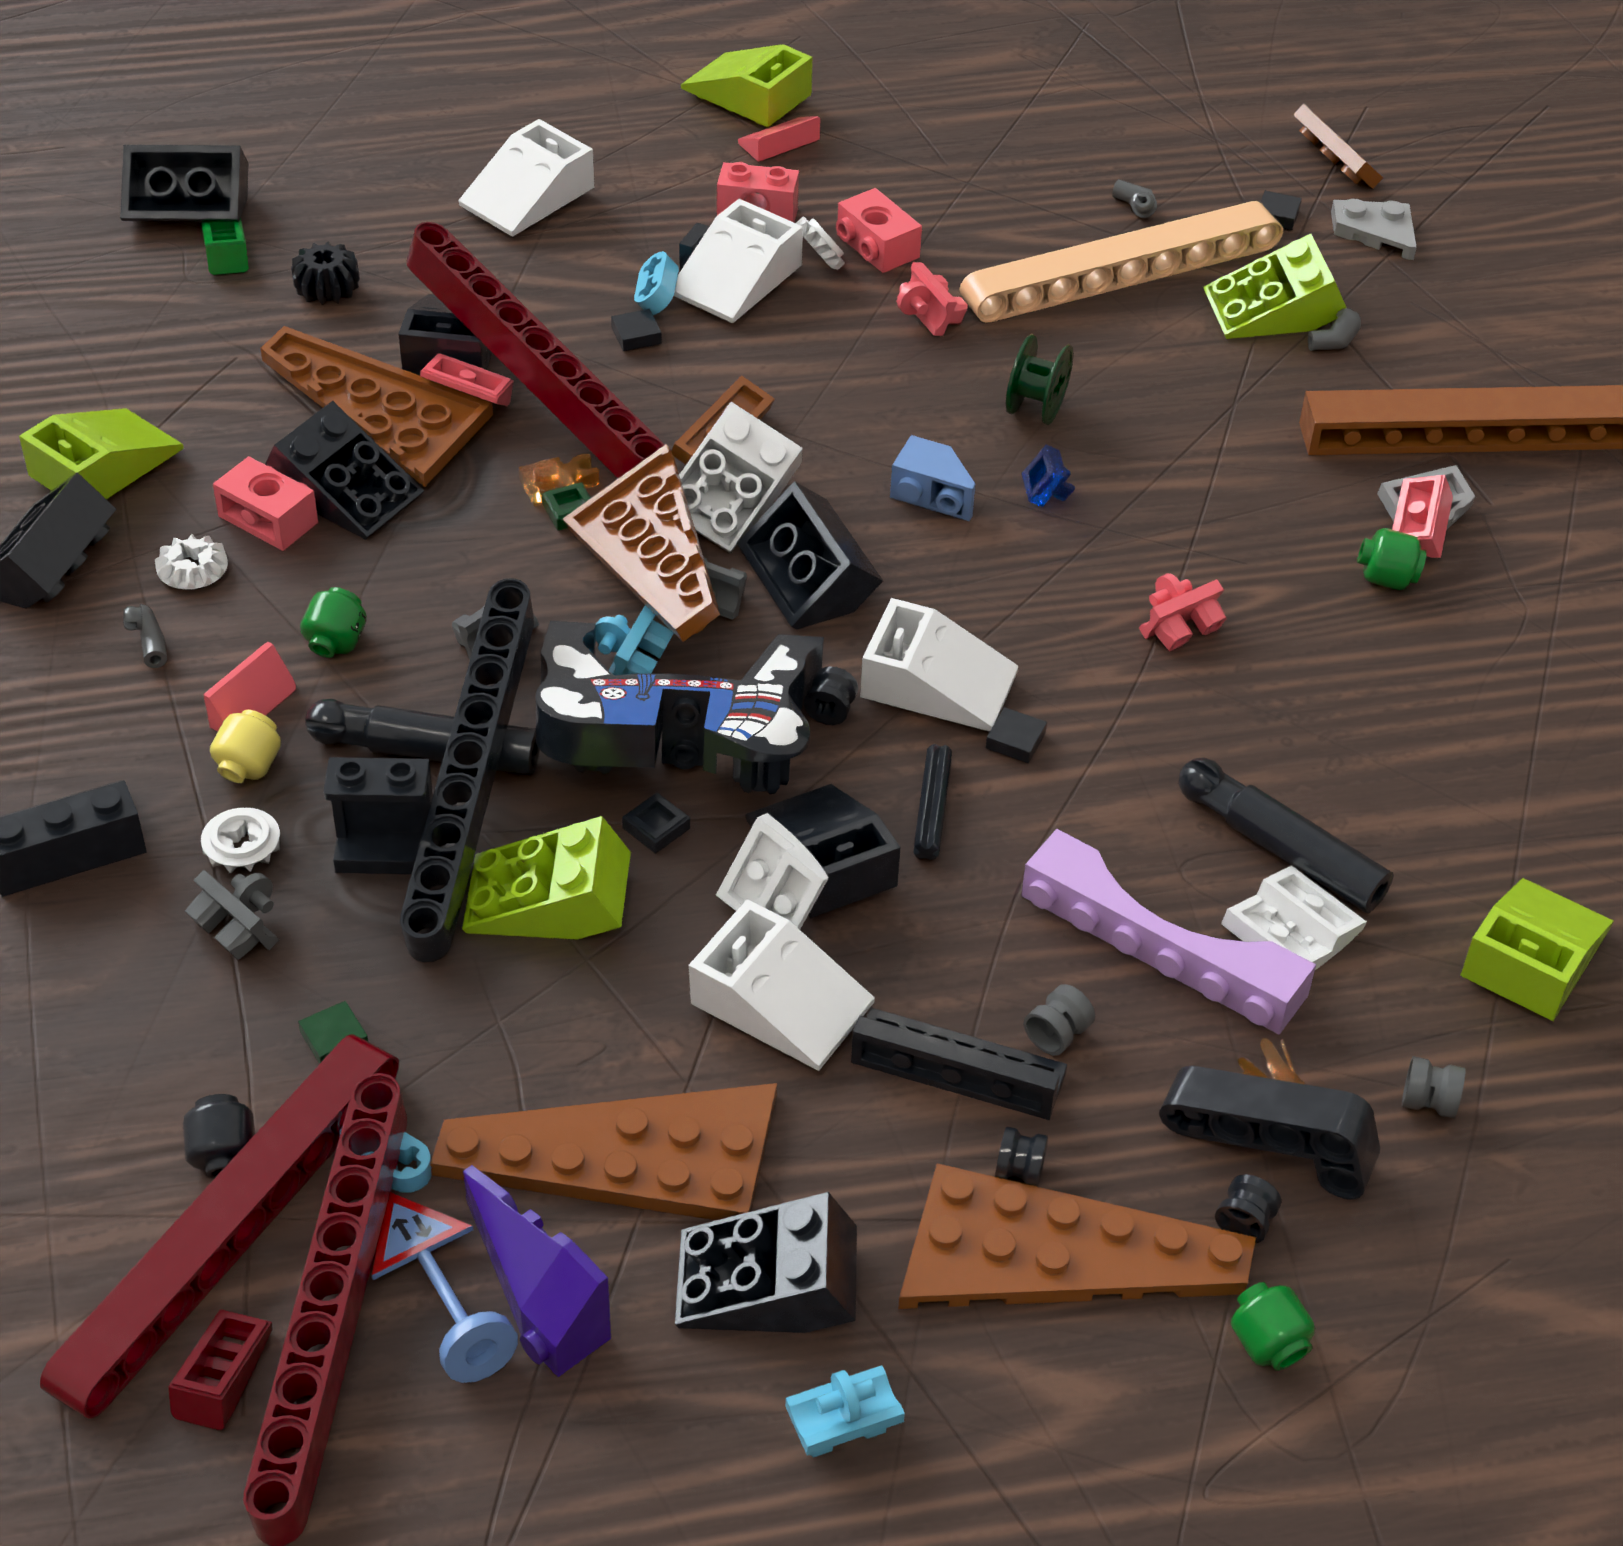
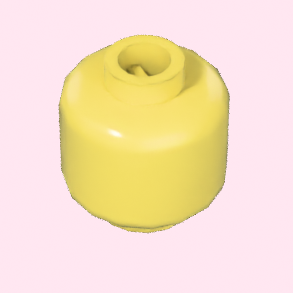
M248 709L242 713L230 714L223 721L210 745L211 757L219 765L217 768L218 773L235 783H242L245 778L258 780L265 776L281 747L280 736L276 732V724L267 716L254 710Z

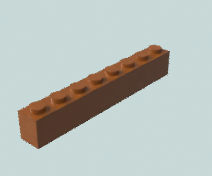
M1623 385L1306 391L1299 424L1308 455L1623 449Z

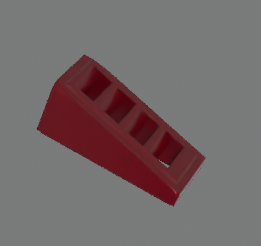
M220 1309L168 1386L171 1415L180 1421L222 1430L232 1416L272 1332V1322ZM224 1336L245 1341L244 1345H241L233 1342L224 1341L222 1339ZM214 1356L221 1357V1358H225V1359H229V1360H233V1362L227 1361V1360H223V1359H219V1358H215ZM204 1376L219 1379L220 1381L204 1378Z

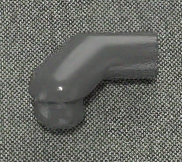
M1121 179L1116 181L1112 197L1130 203L1136 216L1148 218L1156 212L1157 201L1151 189Z
M1350 308L1341 309L1336 314L1338 318L1331 329L1309 331V350L1346 348L1360 330L1361 318L1359 314Z
M140 604L139 607L127 606L123 611L124 628L128 631L140 630L144 663L150 668L162 667L167 662L165 638L152 609L143 604Z

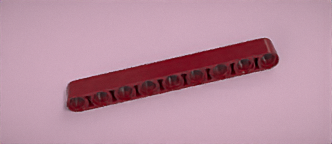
M422 222L416 226L406 260L410 271L617 478L623 476L664 446L663 442L445 227L435 222Z
M354 1034L345 1036L56 1351L42 1372L40 1388L88 1419H93L104 1412L337 1149L340 1129L343 1126L355 1084L363 1077L375 1073L387 1074L395 1079L399 1069L398 1058Z
M375 1073L363 1077L355 1084L352 1090L244 1489L243 1503L256 1535L262 1542L271 1546H283L295 1541L302 1534L307 1524L393 1183L394 1169L397 1167L400 1146L407 1127V1114L400 1086L397 1080L383 1073ZM366 1152H374V1153H371V1154H369V1155L361 1156L362 1154H364V1153H366ZM356 1198H363L357 1202L349 1203ZM351 1245L348 1249H345L343 1251H336L338 1248L342 1246ZM331 1294H339L336 1298L332 1300L321 1301L326 1296H329ZM327 1344L319 1351L307 1352L313 1346ZM303 1396H314L304 1404H293L298 1398ZM300 1448V1451L290 1458H279L286 1450ZM275 1503H287L281 1511L274 1514L264 1513L269 1506Z

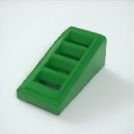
M241 218L239 222H201L210 274L246 272L249 269Z

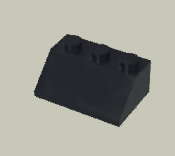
M123 145L120 219L122 221L239 222L248 198L249 163L241 146Z
M78 472L35 502L0 543V602L25 609L40 599L48 603L65 586V583L61 580L66 572L68 574L73 573L87 559L88 555L83 551L87 545L94 546L110 530L106 522L116 511V508Z
M795 481L737 543L790 626L797 630L855 612L883 582V579L827 499Z
M125 780L112 782L0 816L1 897L147 853L138 812Z

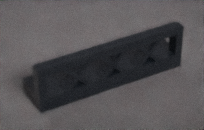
M872 1007L867 1017L859 1016L853 1030L851 1063L1049 1121L1067 1070L1066 1063Z

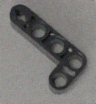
M1185 1066L1178 1071L1159 1110V1117L1162 1123L1168 1129L1183 1136L1314 1159L1320 1185L1330 1194L1343 1199L1353 1200L1360 1198L1364 1194L1380 1154L1378 1132L1371 1105L1357 1094L1342 1090L1199 1066Z

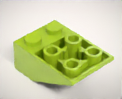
M784 44L726 52L683 82L681 89L696 95L698 98L719 105L730 112H735L753 120L757 124L769 127L811 96L813 57Z
M1312 234L1295 240L1203 287L1226 339L1314 331L1338 318L1336 316L1338 311L1347 308Z
M127 408L52 415L19 436L28 475L52 491L78 472L105 499H108L184 449L181 442Z
M603 816L477 853L474 859L462 929L465 933L578 940L620 928L622 926L631 852Z
M1522 878L1492 907L1473 936L1460 976L1554 1021L1614 921Z

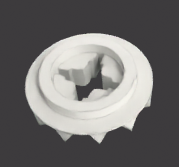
M803 216L796 222V224L803 226V237L831 268L838 270L845 264L840 258L844 252L814 218L808 221Z
M191 534L186 540L173 538L172 546L160 547V555L155 559L158 577L165 584L178 589H197L208 586L221 578L227 569L228 559L222 543H214L210 536L196 539ZM191 557L194 560L198 559L199 565L197 566L195 562H191L189 559L185 558Z
M255 808L227 810L211 819L203 829L201 835L203 854L208 856L213 867L224 865L229 873H231L237 867L245 866L251 872L254 863L269 864L271 853L280 850V830L275 819L262 810ZM248 832L250 842H244L241 847L234 848L233 843H238Z

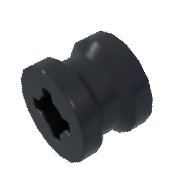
M828 666L821 668L813 679L812 688L805 696L803 703L805 711L814 720L825 725L842 723L847 718L850 704L855 700L859 687L856 679L849 672L838 667Z
M1006 1126L997 1160L995 1177L1007 1180L1014 1177L1022 1179L1025 1184L1038 1187L1049 1136L1038 1133L1033 1137L1021 1135L1017 1128Z
M1248 1174L1238 1175L1232 1180L1228 1188L1227 1194L1229 1199H1225L1219 1204L1215 1213V1220L1222 1230L1256 1237L1255 1243H1259L1264 1240L1269 1230L1270 1224L1268 1219H1272L1277 1215L1282 1199L1275 1187L1266 1180Z

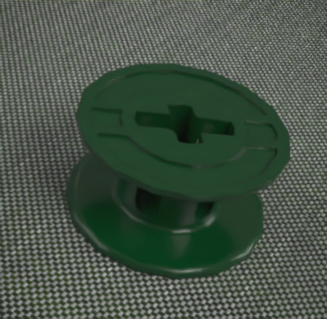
M1030 334L1021 345L1010 374L1006 392V412L1011 415L1014 414L1025 397L1043 402L1042 422L1049 425L1059 412L1066 394L1073 366V347L1070 344L1063 347L1055 362L1037 357V337L1034 334Z

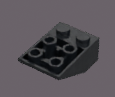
M434 294L426 295L407 309L398 334L403 370L420 375L421 370L438 353L487 370L492 352Z
M331 401L277 442L265 465L272 466L278 472L297 482L304 483L314 490L318 515L365 540L424 492L334 401Z
M832 784L745 814V819L752 828L757 817L768 813L808 849L829 877L808 914L810 919L898 886L901 847L877 813Z
M829 1192L681 1229L675 1325L683 1329L807 1333L855 1321L857 1225Z

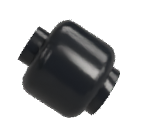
M214 1094L200 1098L195 1102V1107L184 1115L183 1136L186 1161L193 1168L206 1171V1176L215 1179L255 1135L252 1111L245 1104L239 1103L238 1098L233 1095Z

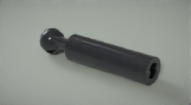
M332 698L321 699L315 702L307 711L305 725L311 737L325 745L335 743L368 747L371 752L442 762L454 716L380 705L375 706V708L348 705ZM508 725L496 771L533 775L540 751L536 743L535 728ZM470 762L465 765H472L476 762Z
M1196 758L1182 767L1178 781L1182 794L1189 801L1204 804L1225 817L1226 824L1365 913L1373 911L1385 897L1394 877L1393 872L1256 786L1249 785L1246 787L1223 772L1216 761L1208 758Z

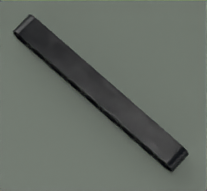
M506 578L497 581L488 592L400 915V924L407 950L415 960L424 963L434 962L443 958L448 953L452 944L534 627L530 590L524 582L518 579ZM470 762H476L472 765H465ZM465 802L461 806H453L454 804ZM455 843L454 846L449 848H442L443 845ZM437 885L445 886L439 890H429ZM424 928H434V930L426 934L418 933Z

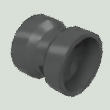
M1061 984L1047 996L1046 1005H1038L1024 1018L1023 1024L1030 1040L1040 1050L1054 1056L1060 1055L1073 1043L1074 1034H1082L1093 1024L1096 1015L1091 1002L1081 991L1073 986Z
M1412 1056L1403 1092L1402 1107L1414 1110L1429 1107L1435 1109L1440 1116L1455 1119L1463 1092L1466 1069L1451 1064L1444 1068L1436 1067L1431 1064L1429 1059Z

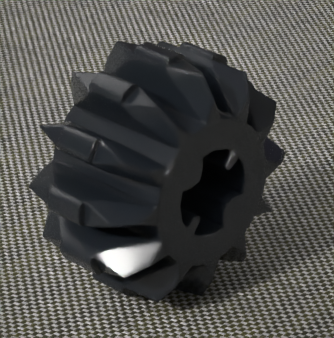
M329 241L325 245L313 243L311 249H299V255L292 258L293 285L296 288L297 295L305 296L307 302L318 300L321 305H324L327 301L339 304L341 297L351 298L353 290L359 288L360 274L358 261L355 258L354 252L346 250L344 244L332 246Z

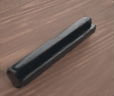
M932 744L927 748L913 850L914 855L919 859L927 858L934 860L939 856L952 760V750L947 745L939 746Z

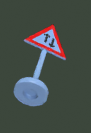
M390 1192L377 1242L372 1270L373 1280L418 1258L456 1323L446 1333L439 1348L440 1363L445 1372L452 1380L461 1383L476 1382L490 1377L503 1368L512 1358L518 1345V1334L509 1320L499 1313L493 1311L478 1312L468 1316L430 1253L473 1231V1226Z

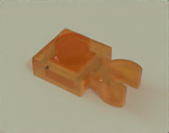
M590 454L577 455L569 463L565 464L562 463L559 457L519 467L520 482L534 506L542 504L541 493L579 482H582L585 488L593 487L600 483L598 467L592 468Z

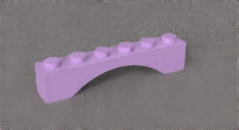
M1058 829L1051 834L1025 864L1022 897L1030 900L1035 906L1046 909L1069 921L1078 929L1089 932L1108 942L1122 953L1132 955L1158 969L1163 975L1175 978L1201 992L1206 998L1219 1002L1240 1013L1254 1024L1264 1026L1280 1034L1309 995L1316 964L1272 941L1244 942L1218 939L1188 931L1163 920L1141 906L1121 888L1107 869L1097 849Z

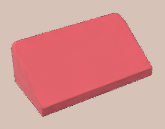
M818 116L798 117L739 138L738 144L755 160L760 162L820 140L821 120Z
M438 353L420 373V377L495 404L508 406L511 401L514 380Z
M1445 475L1403 479L1392 530L1416 536L1420 540L1421 549L1426 550V556L1431 558H1441L1453 500V494Z
M267 642L204 693L210 728L218 732L223 721L230 714L242 713L248 709L266 716L296 690L293 677L272 643Z

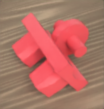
M913 262L909 283H903L899 287L900 293L897 296V306L906 315H916L933 336H943L948 324H961L968 304L961 297H953L948 292V282L942 275H933L923 263Z
M1167 573L1156 580V592L1149 595V601L1153 606L1150 611V621L1142 624L1139 630L1145 639L1157 635L1169 652L1181 647L1192 637L1193 633L1186 624V621L1190 619L1194 621L1202 635H1208L1217 631L1227 619L1217 601L1224 589L1217 579L1192 590V584L1188 579L1180 582L1173 574Z

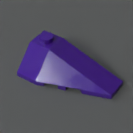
M471 1165L463 1171L467 1204L521 1333V1345L533 1362L538 1365L544 1362L557 1377H560L611 1339L608 1277L565 1234L559 1232L552 1238L548 1236L542 1228L544 1224L541 1216L530 1209L522 1215L519 1214L518 1208L509 1192Z

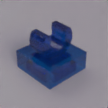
M1045 445L1021 473L1028 501L1041 507L1045 505L1052 495L1059 500L1065 501L1075 490L1074 485L1065 482L1070 477L1071 472L1064 467L1060 450L1049 445Z

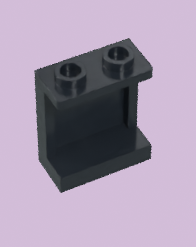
M329 757L323 791L325 800L331 801L337 839L333 858L335 873L412 874L433 798L429 759Z

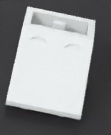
M538 119L511 134L458 200L459 206L513 237L594 188L593 149Z
M736 200L716 216L678 274L674 296L734 323L802 266L803 226L744 200Z
M730 402L679 474L696 532L731 553L742 537L778 498L802 462L803 448L733 402Z
M891 598L862 658L860 697L991 731L1000 715L1019 666L937 610Z
M748 899L688 965L692 1005L818 1071L855 1027L859 1016L863 1017L875 1002L874 996L792 922Z

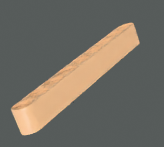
M1251 201L978 270L964 278L959 289L960 295L980 321L985 323L994 322L1264 252L1277 245L1283 235V227L1262 203Z

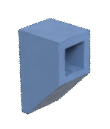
M911 435L892 464L890 498L963 520H971L973 516L975 482L951 446Z

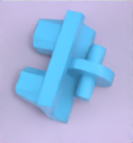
M646 605L631 629L627 625L626 617L622 615H617L616 617L606 616L600 618L596 623L598 650L603 654L617 652L614 662L609 668L613 675L651 674L658 661L638 651L637 648L640 647L660 659L674 634L670 629L653 620L655 614Z
M882 1365L849 1376L845 1370L833 1373L831 1375V1383L787 1397L785 1404L806 1455H811L812 1457L833 1451V1446L862 1436L868 1439L886 1433L888 1427L904 1422L905 1415L901 1404L892 1392Z

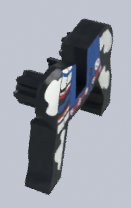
M550 620L541 650V685L538 687L535 696L537 746L546 756L562 763L574 765L578 772L583 773L589 770L600 771L602 774L610 772L613 766L655 768L662 734L663 764H674L680 769L703 766V771L716 774L717 753L733 757L732 778L735 782H740L744 792L767 791L769 795L775 794L780 785H787L789 782L790 759L803 753L809 745V723L800 710L803 707L805 695L812 688L816 673L822 668L824 637L778 634L742 680L686 674L613 675L596 658V623Z

